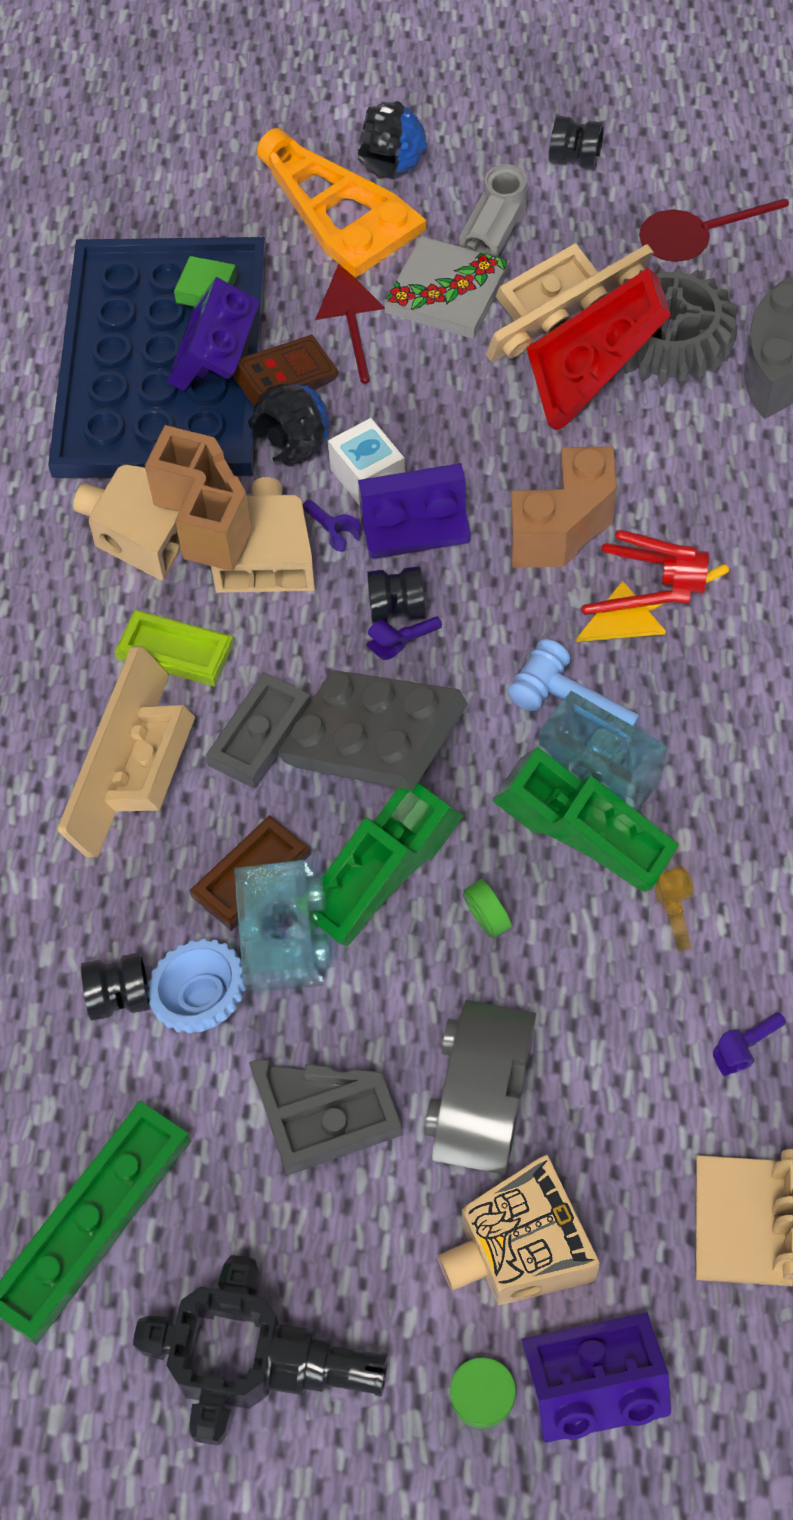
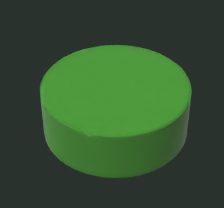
M479 879L463 889L464 893L462 895L465 903L488 937L495 939L512 928L505 909L483 879Z
M490 1358L471 1359L462 1364L453 1375L450 1385L451 1405L455 1414L465 1424L478 1429L495 1427L507 1419L514 1407L515 1383L508 1369L500 1362Z

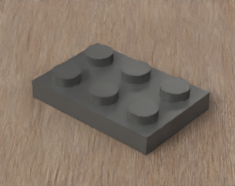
M332 670L306 710L293 726L277 753L285 763L296 768L413 791L468 703L459 689Z

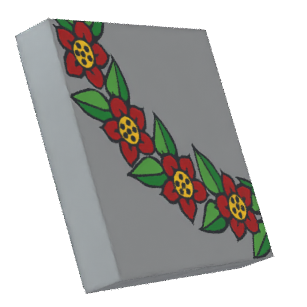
M421 236L384 302L385 313L474 339L496 298L498 288L503 284L509 273V261Z

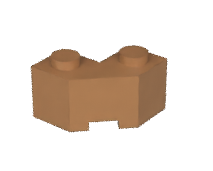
M165 425L145 464L153 504L179 511L175 522L183 559L233 572L252 531L246 491L238 477L234 476L215 437Z
M613 446L561 448L559 489L511 491L510 535L512 568L564 567L578 555V551L594 536L600 535L613 524L617 490Z

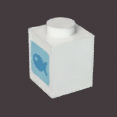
M372 418L328 440L330 469L359 506L358 480L405 472V458Z

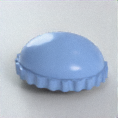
M201 939L198 942L191 940L188 944H180L176 950L169 951L164 959L158 961V967L152 970V979L148 981L150 988L147 991V996L150 1000L149 1005L158 1021L163 1022L166 1028L172 1027L176 1032L186 1031L187 1033L209 1030L224 1022L236 1010L238 1003L243 998L242 992L246 989L244 966L240 958L237 957L235 950H230L226 943L219 944L217 940L207 941L206 939Z

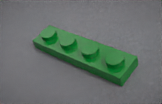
M139 1101L0 1279V1319L33 1344H38L189 1145L191 1140L188 1132L143 1102Z

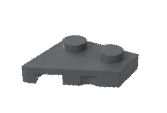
M261 1059L249 1062L287 1176L403 1135L402 1126L382 1072L352 1069L349 1072H337L327 1066L305 1064V1069L270 1066L269 1060Z

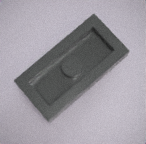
M263 672L206 753L208 766L255 789L278 756V749L310 704V694Z

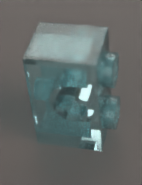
M570 691L540 729L539 748L581 781L592 775L637 812L662 780L667 745L573 691Z
M305 860L234 868L243 985L251 992L322 986L321 969H330L331 957L327 934H318L316 911L325 910V891L321 875L313 876V871ZM288 914L297 925L289 927L287 929V937L282 939L272 929L273 927L280 926L282 924V916Z

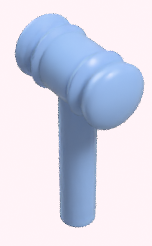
M543 639L537 643L536 650L530 653L529 660L521 672L515 676L514 682L508 687V695L512 702L528 711L539 710L542 706V700L548 698L549 693L629 734H631L640 719V714L564 676V668L570 663L569 652L563 645L550 639Z

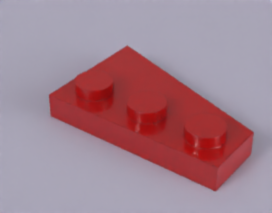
M649 268L637 274L526 348L547 423L553 429L559 430L565 427L671 316L659 277Z

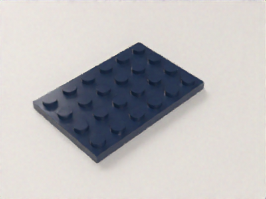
M265 237L76 239L48 462L52 478L113 477L118 467L123 465L145 468V464L165 425L215 437L233 475L253 476L255 439L252 434L253 430L249 428L248 420L253 416L255 408L234 377L226 379L209 370L204 378L196 375L185 391L176 388L166 381L194 306L176 303L174 290L190 256L236 265L237 279L234 286L257 298L259 301L240 358L260 352L266 266Z

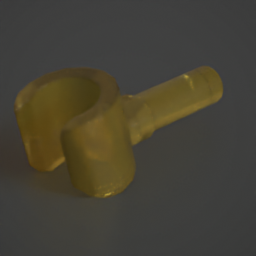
M677 867L661 874L655 885L654 892L662 908H666L678 952L691 949L683 915L684 911L680 902L694 896V887L687 871L683 867Z

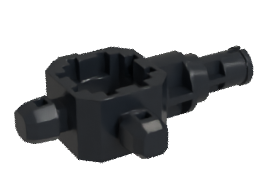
M231 1255L224 1263L218 1281V1286L221 1290L199 1287L183 1298L180 1302L176 1324H172L170 1317L146 1316L140 1318L137 1322L133 1338L134 1348L144 1356L164 1360L166 1355H169L166 1366L187 1399L199 1400V1403L192 1404L189 1423L191 1436L196 1442L210 1445H220L227 1436L233 1415L231 1410L227 1409L228 1405L250 1409L266 1398L270 1390L305 1396L307 1389L323 1392L325 1386L372 1393L375 1396L382 1397L385 1386L383 1378L384 1376L386 1377L388 1367V1353L381 1352V1354L335 1347L332 1346V1339L316 1337V1330L279 1324L276 1314L265 1298L254 1296L258 1293L260 1276L256 1260L239 1255ZM214 1316H219L226 1319L254 1322L256 1327H260L253 1369L249 1368L247 1379L237 1377L236 1382L227 1381L224 1378L206 1375L197 1376L191 1370L190 1365L198 1328H202L203 1318L214 1320Z

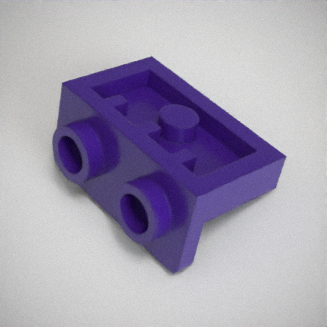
M215 277L193 308L166 382L185 391L196 375L204 378L209 370L226 379L231 378L236 371L257 311L258 299Z
M461 463L358 480L361 521L370 558L374 559L470 542L471 531L466 515V482Z
M648 1312L521 1339L523 1356L538 1407L540 1430L545 1442L561 1439H580L590 1433L627 1425L640 1426L671 1414L669 1373Z

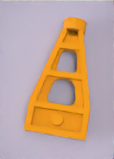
M281 128L271 129L261 138L257 146L258 158L271 169L272 175L324 252L355 278L426 231V219L396 194L300 146ZM315 174L333 184L313 198H310L299 186V184ZM345 198L355 200L370 209L369 212L343 229L337 228L326 213L328 209Z

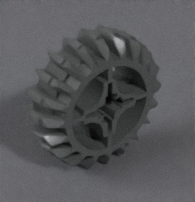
M659 265L655 274L659 277L671 316L623 365L625 374L639 368L642 383L651 374L657 375L661 388L668 380V377H675L678 384L682 387L687 380L688 374H691L694 379L701 383L706 375V370L717 373L721 362L727 361L728 356L732 352L733 341L736 340L738 329L736 325L737 313L735 304L730 302L728 290L717 289L715 278L703 281L701 280L699 270L689 275L682 273L679 265L674 272H665ZM670 319L673 320L672 329H668Z

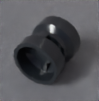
M557 115L550 140L549 162L565 164L568 161L578 162L582 168L595 170L597 166L595 164V156L599 157L602 149L604 123L588 121L585 124H578L571 117Z
M420 566L403 568L399 574H388L384 570L367 571L372 624L379 620L389 622L394 616H405L408 620L425 619L424 592Z
M141 953L123 955L118 963L105 964L101 960L81 963L84 998L91 1021L109 1018L115 1010L127 1009L131 1013L150 1010V1000L146 997L144 985H148Z

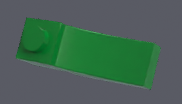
M538 746L519 759L492 799L494 803L535 835L541 832L578 850L643 892L654 887L679 846L676 841L592 775L581 781Z
M419 782L413 791L398 788L374 821L365 817L298 911L338 943L348 947L389 896L427 859L432 861L464 815Z

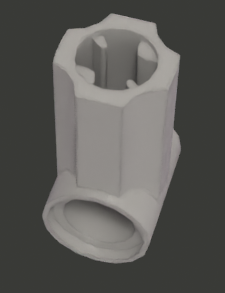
M501 164L487 172L484 180V192L459 236L460 247L494 257L499 256L515 224L521 222L526 215L527 178L521 168L511 164Z

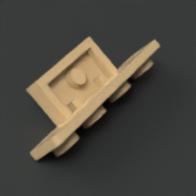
M575 243L501 285L498 288L496 298L513 319V322L493 334L486 356L491 363L505 355L508 358L518 356L530 346L532 339L544 332L548 334L571 319V316L586 309L621 286L624 279H631L639 274L640 270L644 271L654 253L653 250L646 244L598 272Z
M142 646L131 647L58 825V832L85 857L99 856L116 812L160 811L195 716L184 705L158 706L169 676L165 669Z

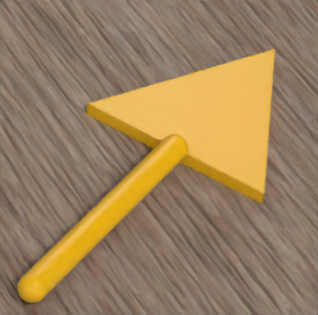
M722 564L708 571L706 583L727 574L729 567L726 564ZM622 580L607 600L636 595ZM666 603L596 613L576 638V642L664 635L666 630L650 611Z

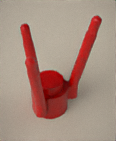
M617 530L615 533L616 539L646 549L605 543L602 545L601 550L605 553L624 558L664 565L662 584L672 585V590L584 604L581 607V612L583 614L604 613L668 602L690 604L691 592H705L709 552L696 550L697 547L676 545L638 533Z

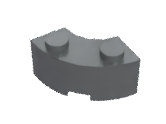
M790 276L778 283L764 296L754 313L745 358L744 379L748 395L756 410L764 419L793 404V279Z
M465 1000L460 1019L448 1018L444 1032L442 1054L450 1056L442 1099H430L424 1127V1135L435 1137L432 1161L505 1175L512 1150L520 1101L529 1063L536 1013Z

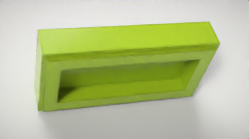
M134 610L114 653L117 660L125 662L131 647L142 646L168 674L215 687L234 646V639L230 635Z

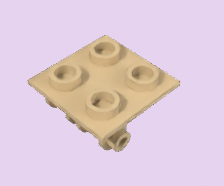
M793 1149L783 1150L781 1152V1161L696 1156V1280L793 1287Z

